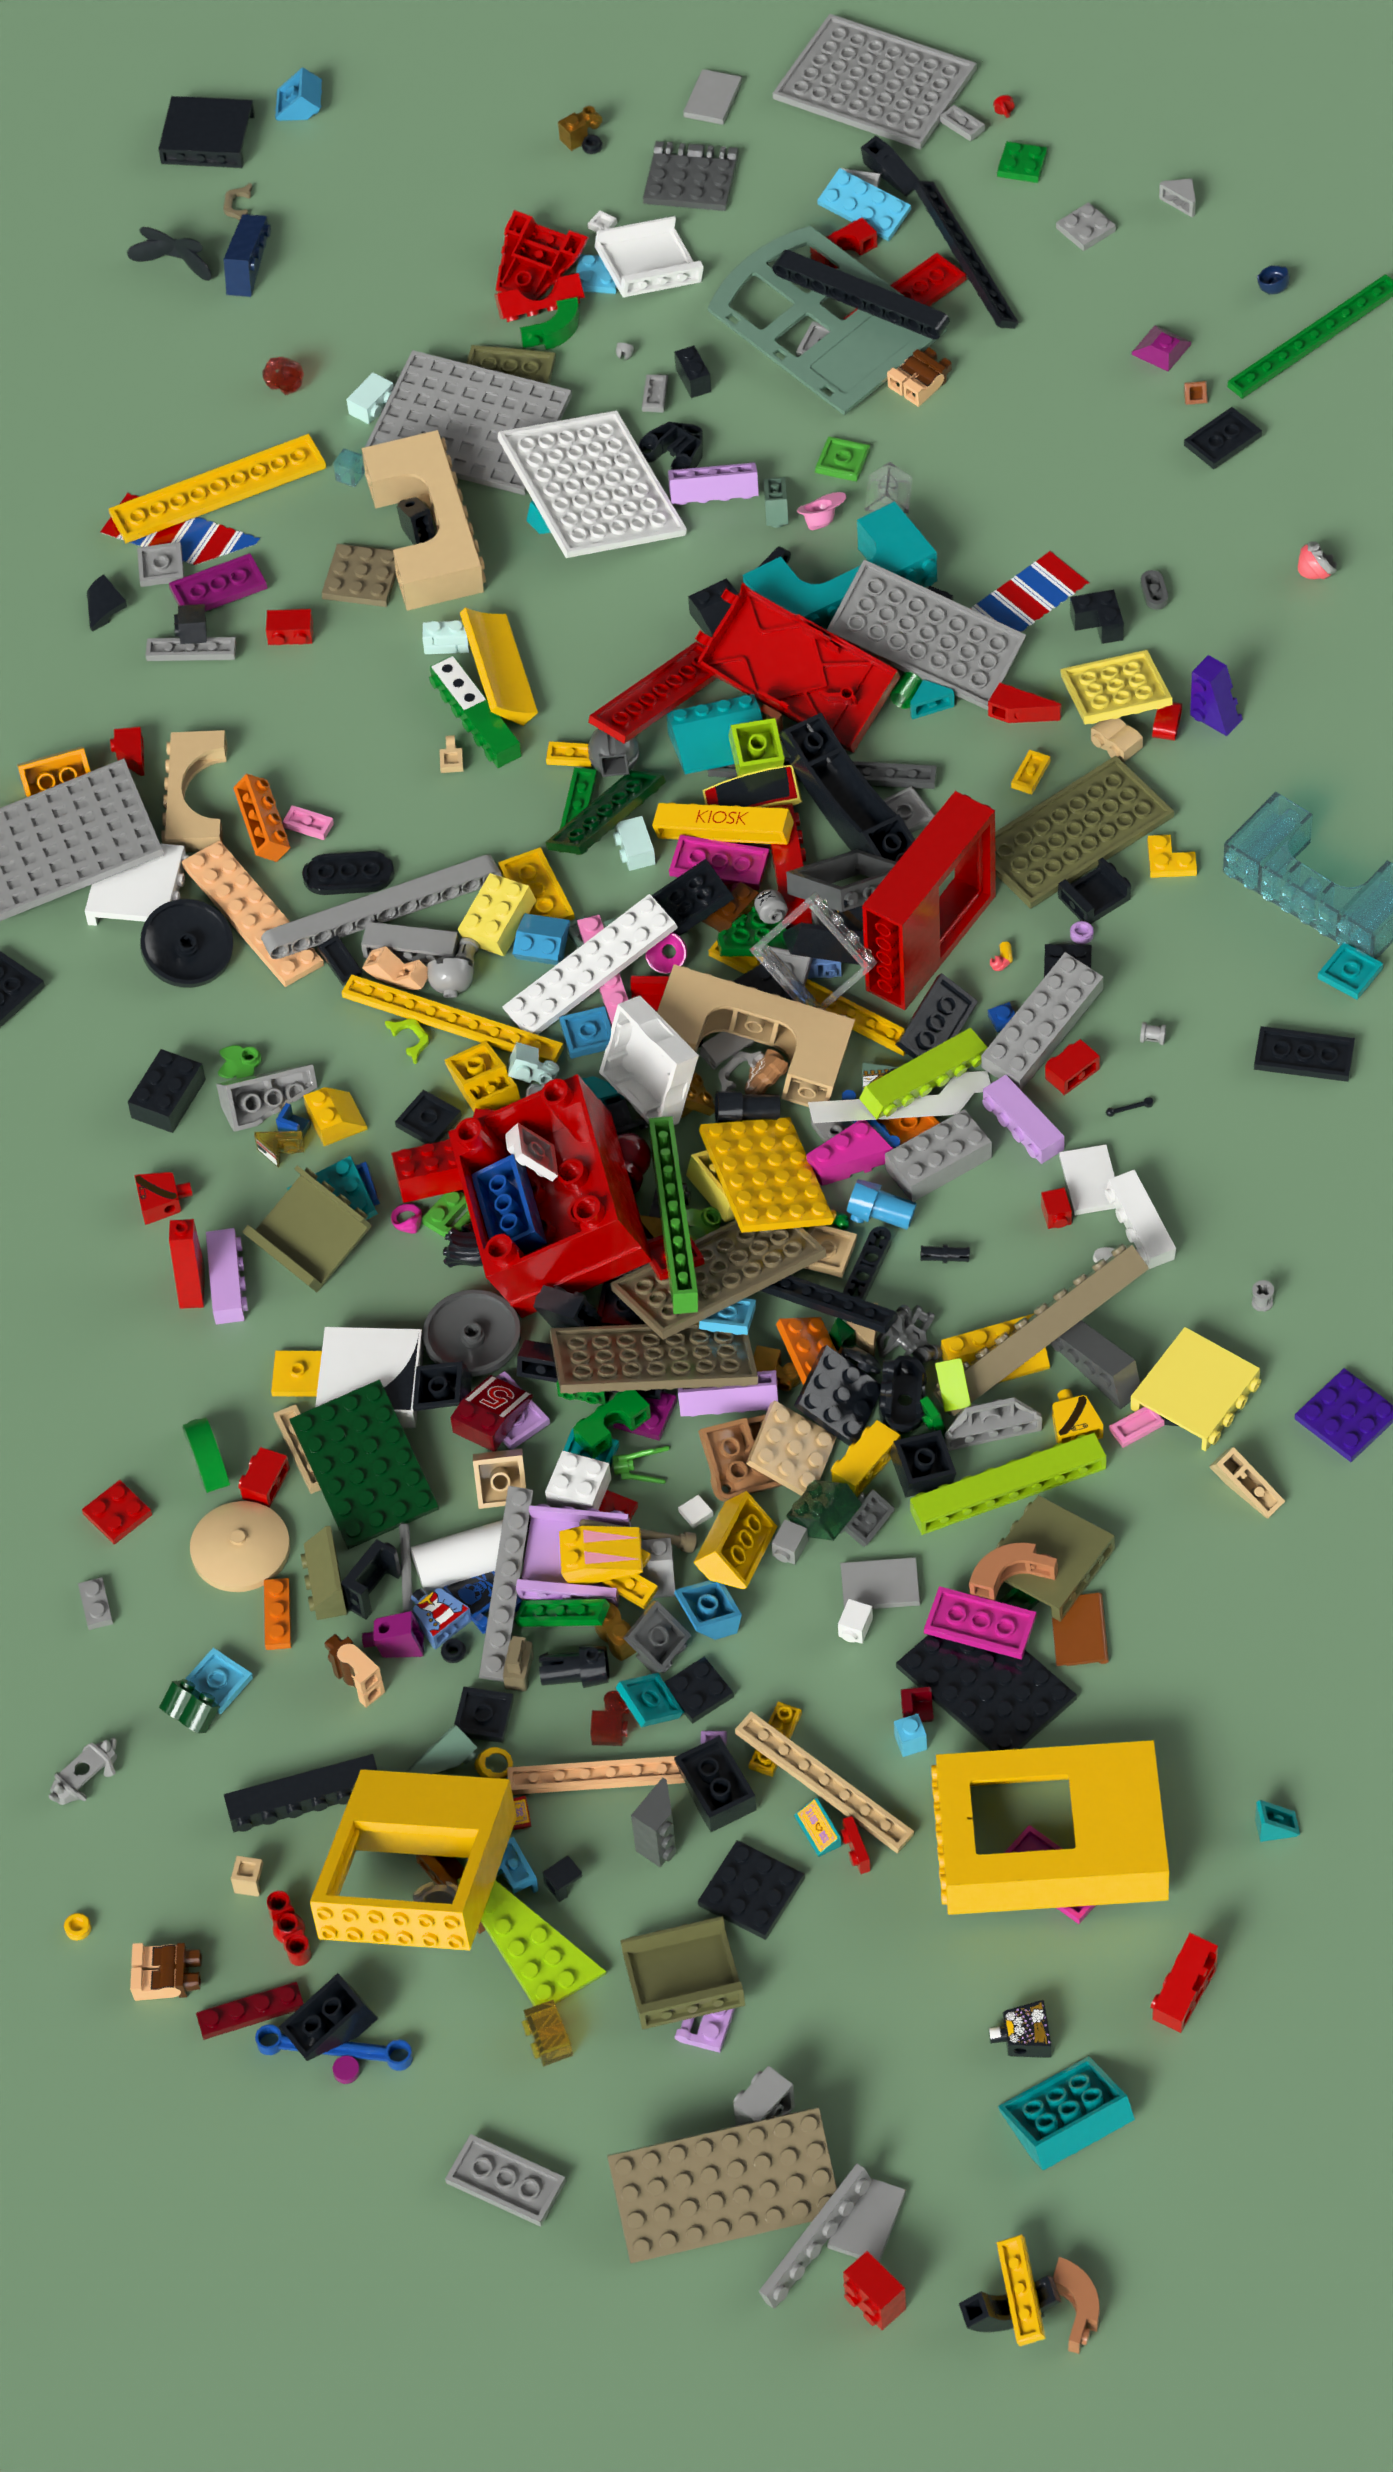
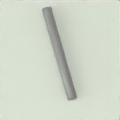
M401 1524L399 1532L403 1612H408L413 1609V1601L411 1600L409 1525Z

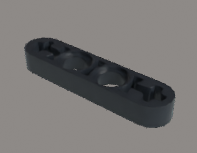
M875 1227L869 1233L844 1287V1294L853 1296L857 1287L858 1296L855 1297L866 1300L891 1245V1233L887 1228ZM880 1236H883L884 1239L880 1240L879 1247H877L876 1239H879ZM868 1254H875L878 1256V1259L871 1262L867 1261L865 1257ZM859 1273H867L870 1276L864 1281L856 1278Z

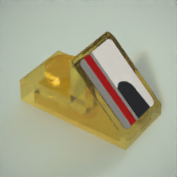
M302 1131L254 1133L257 1150L277 1167H280V1153L294 1154L304 1152Z

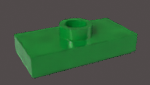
M926 1396L920 1400L925 1414L922 1416V1419L929 1430L931 1428L933 1431L941 1430L944 1438L946 1429L941 1414L930 1397Z

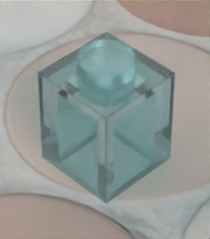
M343 448L333 463L335 478L338 482L355 487L365 474L363 456Z

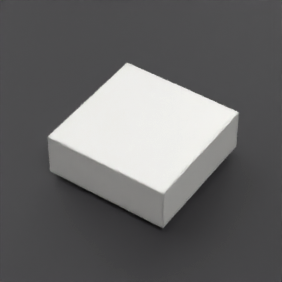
M599 211L588 222V229L597 232L614 228L617 224V218Z
M699 1495L678 1507L679 1513L693 1529L713 1517V1511Z

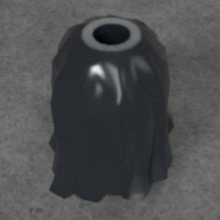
M452 1227L448 1234L445 1235V1240H449L450 1243L448 1247L443 1249V1255L446 1256L443 1260L444 1264L449 1268L457 1265L483 1266L475 1233L459 1232Z

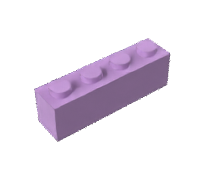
M755 462L668 470L669 493L672 504L684 505L688 502L706 503L710 500L728 501L731 498L750 499L753 496H759Z
M1007 1075L1002 1076L983 1088L982 1103L986 1110L992 1111L996 1115L1001 1126L1007 1127L1011 1131L1013 1138L1026 1147L1028 1154L1032 1158H1036L1043 1164L1064 1150V1135Z
M234 1228L207 1231L206 1241L215 1323L217 1325L245 1321L244 1311H248L246 1296L242 1297V1291H246L245 1277L240 1276V1271H244L243 1257H239L238 1254L239 1251H243L241 1237H236Z
M776 1370L757 1372L758 1385L700 1387L696 1389L678 1388L681 1417H694L706 1414L719 1415L731 1412L743 1413L756 1410L768 1411L770 1403L774 1400L779 1402Z

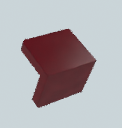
M931 1687L900 1689L903 1718L919 1714L921 1722H932L934 1720Z

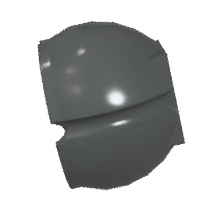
M596 729L588 744L589 760L593 767L602 773V777L628 775L639 757L638 740L635 736L624 744L602 730Z

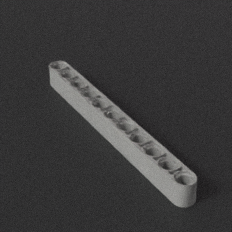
M484 855L269 929L263 933L261 940L272 959H280L321 945L336 935L341 938L364 930L367 922L384 923L474 892L482 888L490 873L502 877V874L491 855Z

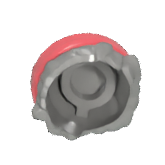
M1311 541L1300 549L1298 571L1301 576L1307 579H1326L1333 573H1336L1337 563L1333 562L1334 556L1332 554L1326 555L1320 548L1319 543Z

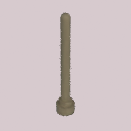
M582 1519L579 1522L580 1526L628 1527ZM640 1529L641 1539L643 1540L671 1538V1544L676 1545L682 1552L692 1553L695 1549V1533L684 1532L683 1534L673 1535Z

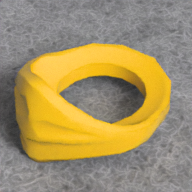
M491 1747L478 1755L475 1760V1770L481 1777L503 1779L508 1776V1768L500 1773L486 1768L485 1760L492 1754H501L507 1761V1767H513L511 1755L504 1749Z

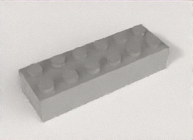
M1065 952L981 1055L982 1068L998 1079L1007 1075L1022 1091L1101 993L1104 977Z

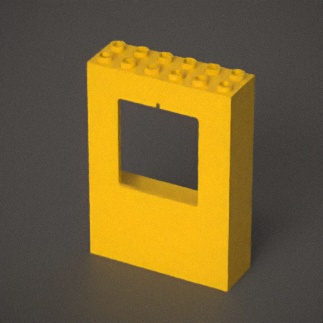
M1154 1740L936 1754V1765H931L932 1793L934 1797L942 1905L947 1904L948 1915L1169 1900V1866ZM1069 1780L1075 1848L982 1855L976 1853L970 1786Z

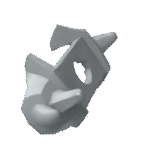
M113 1737L110 1741L104 1740L97 1744L89 1743L83 1748L82 1753L60 1773L56 1772L54 1774V1782L50 1788L51 1794L48 1796L49 1799L60 1805L79 1799L86 1801V1795L78 1791L80 1787L103 1767H105V1777L115 1774L113 1765L117 1759V1754L115 1753L116 1738ZM79 1763H86L90 1766V1769L85 1775L76 1776L74 1774L75 1767Z

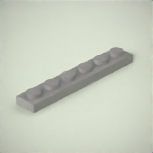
M858 2164L854 2166L758 2291L767 2305L775 2309L787 2297L788 2291L803 2276L809 2263L819 2255L822 2246L836 2233L837 2227L845 2216L852 2212L855 2203L861 2195L868 2191L872 2180L865 2168Z

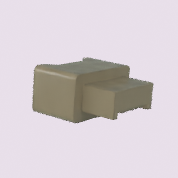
M513 1636L509 1642L503 1670L505 1689L527 1691L534 1652L532 1642L526 1641L525 1637Z

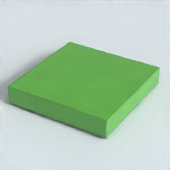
M828 436L816 464L815 473L857 482L870 452V445Z

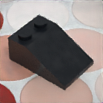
M727 578L688 596L690 615L702 631L712 637L731 607V604L721 598L725 589H728L731 593L738 595V592Z
M720 1736L674 1757V1761L692 1799L710 1832L757 1810L756 1796Z
M337 1973L283 2022L279 2028L301 2055L309 2061L359 2037L379 2018L354 1988Z

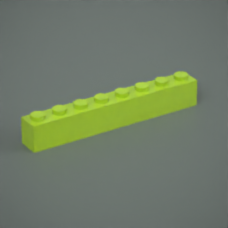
M1095 1433L1080 1435L1075 1440L1058 1443L1050 1449L1033 1452L1025 1458L1011 1460L997 1468H988L983 1473L966 1476L958 1482L941 1485L927 1493H919L910 1498V1512L921 1535L1105 1470L1106 1454Z

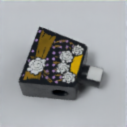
M1044 2000L1005 2010L1003 2012V2026L988 2028L990 2044L1006 2042L1007 2052L1011 2057H1051V2040Z

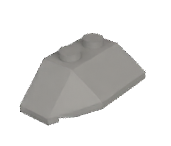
M1014 1397L1004 1400L997 1399L991 1403L981 1405L974 1404L960 1411L944 1434V1441L948 1451L1042 1431L1041 1413Z

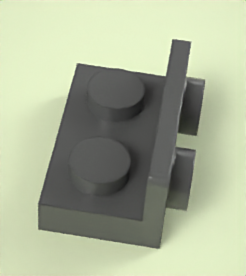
M873 1489L867 1494L862 1492L853 1502L855 1508L852 1512L848 1510L840 1518L841 1526L837 1529V1532L840 1534L846 1531L863 1547L871 1541L895 1510L893 1506Z

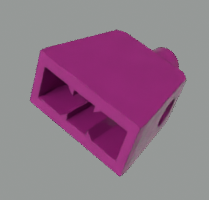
M412 1611L376 1618L374 1620V1632L362 1633L363 1647H377L384 1658L424 1656V1633Z

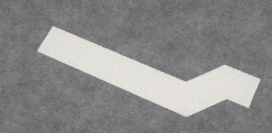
M965 1072L960 1077L954 1076L939 1095L918 1096L910 1105L906 1107L902 1105L889 1117L883 1116L879 1119L955 1115L962 1110L974 1093L983 1092V1088L991 1084L988 1072ZM860 1099L808 1102L813 1123L876 1120Z

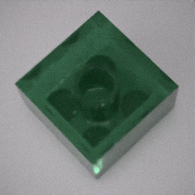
M814 1480L807 1486L806 1491L799 1500L792 1505L791 1510L786 1516L790 1522L807 1528L808 1537L834 1541L862 1504L848 1484Z

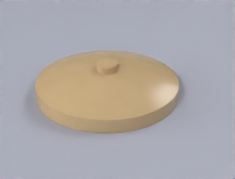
M250 1501L231 1502L213 1509L197 1524L190 1541L191 1559L199 1576L209 1585L229 1592H246L264 1586V1580L274 1579L282 1571L290 1553L289 1534L281 1517L269 1507Z

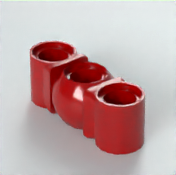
M274 1891L267 1897L266 1901L270 1918L273 1920V1935L280 1943H283L289 1961L295 1966H303L311 1959L309 1942L305 1936V1922L295 1913L287 1893ZM278 1905H285L281 1909H275ZM288 1926H294L291 1930H284ZM299 1947L304 1948L300 1952L293 1951L294 1949Z

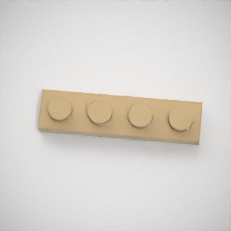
M295 1404L275 1412L273 1415L310 1494H313L321 1489L289 1420L300 1414Z

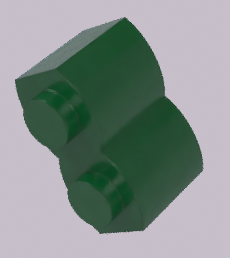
M182 1679L172 1681L159 1708L169 1716L179 1720L180 1723L196 1733H206L220 1706L214 1702L215 1698L206 1692L199 1693L195 1689V1684Z

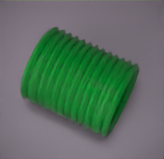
M903 673L890 694L892 702L900 708L909 709L910 702L922 683V679L914 673Z

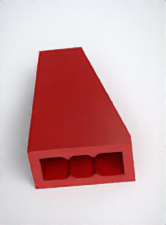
M194 1219L170 1220L169 1244L179 1308H204L205 1265Z

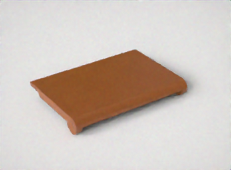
M1102 1594L1079 1595L1061 1622L1052 1618L1056 1666H1073L1096 1662L1106 1664L1109 1662Z

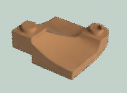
M765 1415L749 1419L742 1418L702 1428L698 1431L711 1472L710 1482L712 1489L719 1500L725 1502L745 1491L753 1494L783 1486L746 1464ZM722 1486H726L729 1492L724 1493L722 1491Z

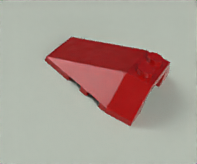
M514 210L504 231L505 240L501 251L502 260L501 265H499L496 291L504 292L518 289L524 297L538 301L554 284L555 278L561 277L580 257L589 238L571 230L568 231L567 235L536 224L532 216Z

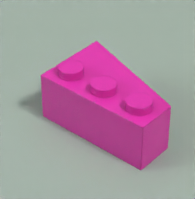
M859 1120L806 1154V1159L812 1166L818 1183L824 1186L850 1178L851 1174L861 1171L867 1173L872 1171L874 1167L884 1165L885 1153L893 1148L866 1120Z

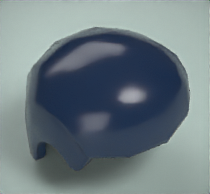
M1268 266L1257 275V281L1263 292L1269 295H1277L1288 287L1290 276L1286 267Z

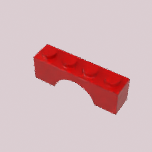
M579 273L555 278L554 287L550 294L538 301L524 297L518 289L494 294L500 319H506L507 322L518 320V315L527 313V317L540 314L539 310L547 308V311L556 310V301L577 297L579 304L580 299L585 298Z

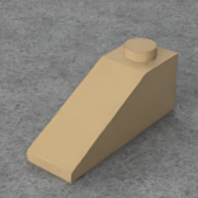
M1234 1447L1226 1449L1209 1466L1229 1488L1267 1519L1285 1502Z

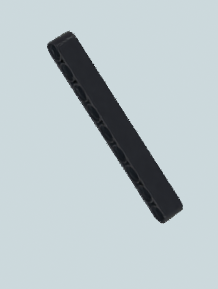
M784 250L772 266L773 272L782 279L930 339H939L950 322L949 317L942 311L790 250Z

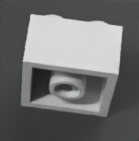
M562 1450L545 1491L547 1505L553 1508L570 1506L576 1510H586L589 1508L599 1510L611 1481L609 1463Z

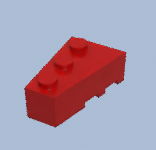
M1189 1933L1171 1972L1164 1979L1160 1995L1156 1994L1150 2008L1153 2009L1154 2021L1182 2033L1217 1970L1218 1945Z

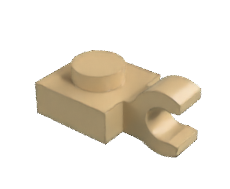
M455 735L446 736V749L439 750L441 773L464 772L462 748H456Z

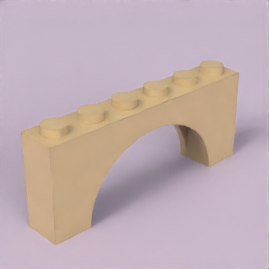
M225 730L171 732L170 742L166 744L167 755L170 756L165 761L166 773L169 774L164 779L165 790L168 792L163 797L164 808H167V810L162 814L163 826H166L165 830L161 832L162 844L182 845L185 848V852H199L219 840L223 843L221 820L204 817L193 811L184 800L185 792L190 781L201 770L213 764L227 762Z

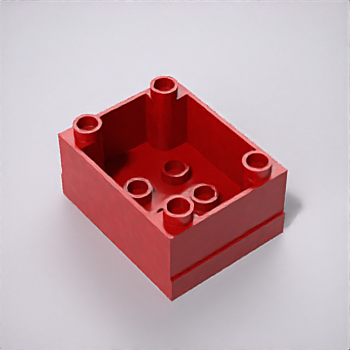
M578 1074L565 1080H550L544 1085L542 1090L478 1119L466 1118L455 1129L448 1132L485 1276L521 1318L538 1312L533 1305L543 1285L552 1288L556 1285L572 1294L574 1291L581 1293L652 1262L611 1112L595 1096ZM517 1123L554 1144L558 1177L550 1181L545 1177H540L534 1170L526 1166L548 1244L527 1254H524L512 1239L505 1234L495 1235L489 1240L471 1174L512 1155L507 1150L505 1134Z

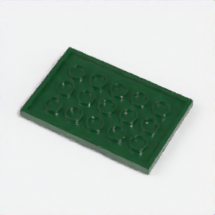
M380 1379L289 1419L348 1549L392 1531L401 1524L410 1523L439 1510L435 1497Z

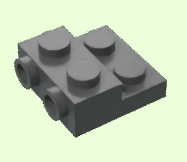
M656 1600L652 1601L623 1639L638 1653L636 1657L654 1674L664 1673L672 1666L673 1662L671 1660L676 1654H680L687 1647L688 1644L686 1642L691 1637V1634Z

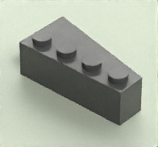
M1079 1321L1051 1343L1057 1352H1060L1120 1410L1131 1402V1395L1140 1385L1135 1359L1085 1322Z

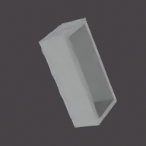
M964 1109L885 1153V1169L909 1200L914 1202L991 1159L992 1142Z

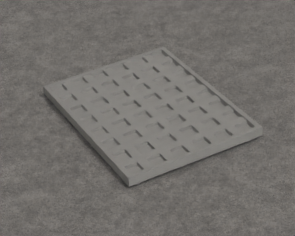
M412 350L365 447L438 430L440 438L445 439L446 453L451 457L452 472L455 471L457 478L526 495L527 489L497 438L498 432L560 421L572 397V391Z
M124 759L0 808V921L164 855Z

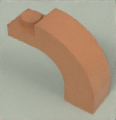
M1013 1543L996 1548L984 1556L975 1567L969 1581L970 1595L995 1601L1002 1583L1016 1574H1032L1055 1580L1058 1574L1057 1558H1053L1048 1554H1037L1036 1544Z

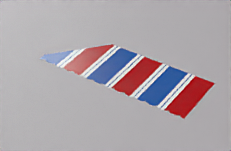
M127 493L120 504L139 496ZM110 517L100 533L123 540ZM195 517L129 543L145 547L181 542L183 561L197 565L255 545L260 538H254V536L244 534L241 531H235L232 528H226L220 524L216 525L212 521Z
M1049 551L970 609L1022 632L1027 626L1034 624L1035 620L1041 619L1044 614L1049 613L1052 608H1056L1060 602L1066 601L1069 596L1074 595L1076 591L1081 590L1089 582Z

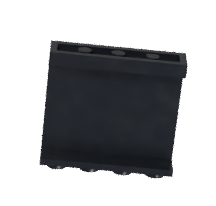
M171 96L158 148L161 164L243 168L242 147L249 118H254L255 116L253 101Z

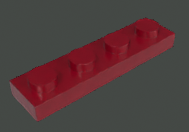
M294 1982L196 2012L203 2040L293 2013L304 2003L298 1984Z

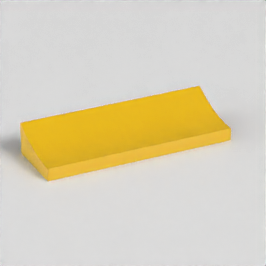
M465 607L460 612L490 710L492 713L524 726L538 711L507 615L483 613Z

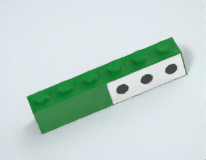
M452 655L430 666L431 676L429 680L434 689L438 688L443 701L450 704L456 718L460 717L465 730L468 733H472L476 745L484 749L488 761H493L497 768H500L520 758V742L501 717L491 712L487 699L456 658Z

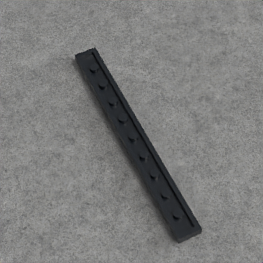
M916 180L913 187L918 197L940 230L944 240L949 245L995 324L1000 328L1015 329L1019 323L936 185L934 182Z

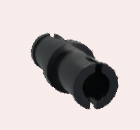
M943 1244L942 1247L921 1245L920 1261H942V1264H947V1261L969 1262L970 1247H948V1244Z

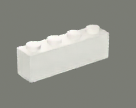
M1135 1169L1108 1179L1107 1190H1105L1109 1203L1114 1204L1118 1221L1124 1223L1128 1240L1130 1243L1134 1242L1137 1252L1147 1266L1151 1269L1174 1260L1176 1247Z

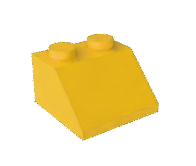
M324 1087L303 1095L306 1112L323 1146L368 1130L350 1092Z

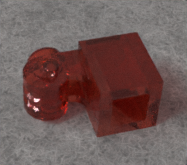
M613 1690L607 1692L604 1696L605 1711L592 1710L590 1729L592 1745L623 1746V1736L628 1737V1721H624V1715L629 1714L630 1710L618 1691Z

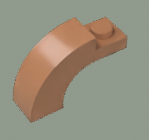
M1059 2257L1053 2279L1059 2295L1068 2299L1076 2311L1075 2321L1069 2337L1068 2351L1079 2354L1081 2346L1088 2343L1090 2330L1096 2332L1098 2330V2294L1089 2276L1079 2266Z

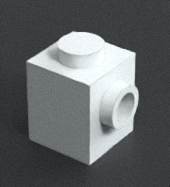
M848 1599L838 1622L839 1637L848 1642L863 1644L873 1620L872 1606Z

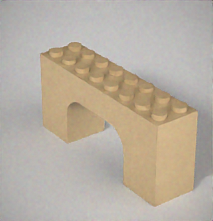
M438 430L361 448L365 476L375 509L397 504L401 500L417 497L430 509L437 529V534L429 541L393 550L396 577L406 610L484 592L483 583H486L484 561L482 556L479 557L478 554L479 546L477 539H474L472 536L474 531L472 523H468L467 520L469 516L466 505H463L461 502L463 501L462 492L456 485L458 484L455 471L452 472L451 469L452 461L450 455L446 453L445 439L440 438Z
M675 964L673 965L657 1011L696 1053L701 1040L714 1032H728L781 1050L790 1062L781 1099L809 1107L808 1102L830 1101L855 1019L849 1018L846 1015H838L823 1008L812 1007L800 1001L789 1000L777 994L766 993L754 987L740 985L731 980H724L714 977L709 973H701L691 970L686 966Z

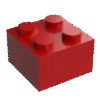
M868 2251L843 2272L845 2299L851 2306H858L864 2312L863 2316L870 2325H877L883 2331L906 2310L905 2287Z

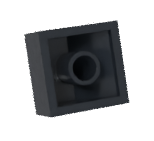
M456 1361L416 1366L412 1409L419 1411L458 1406L462 1399L471 1392L472 1375L464 1362Z

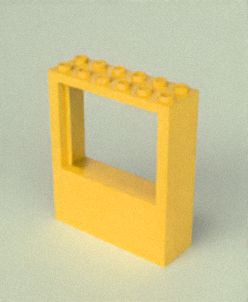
M361 1769L310 1900L318 1939L471 1950L517 1818L510 1779ZM356 1850L468 1858L452 1904L339 1896Z

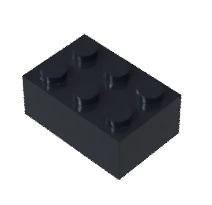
M160 1049L128 1100L131 1118L173 1133L206 1080L202 1063Z

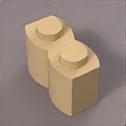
M1120 718L1100 721L1091 728L1092 743L1096 747H1101L1108 751L1111 758L1117 756L1123 763L1143 748V737L1134 728L1126 725Z

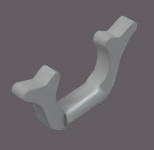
M740 1051L734 1054L732 1059L719 1071L718 1077L722 1084L721 1091H731L736 1088V1084L733 1081H728L730 1073L740 1063L748 1061V1064L754 1068L756 1063L764 1058L765 1055L761 1051L756 1053Z

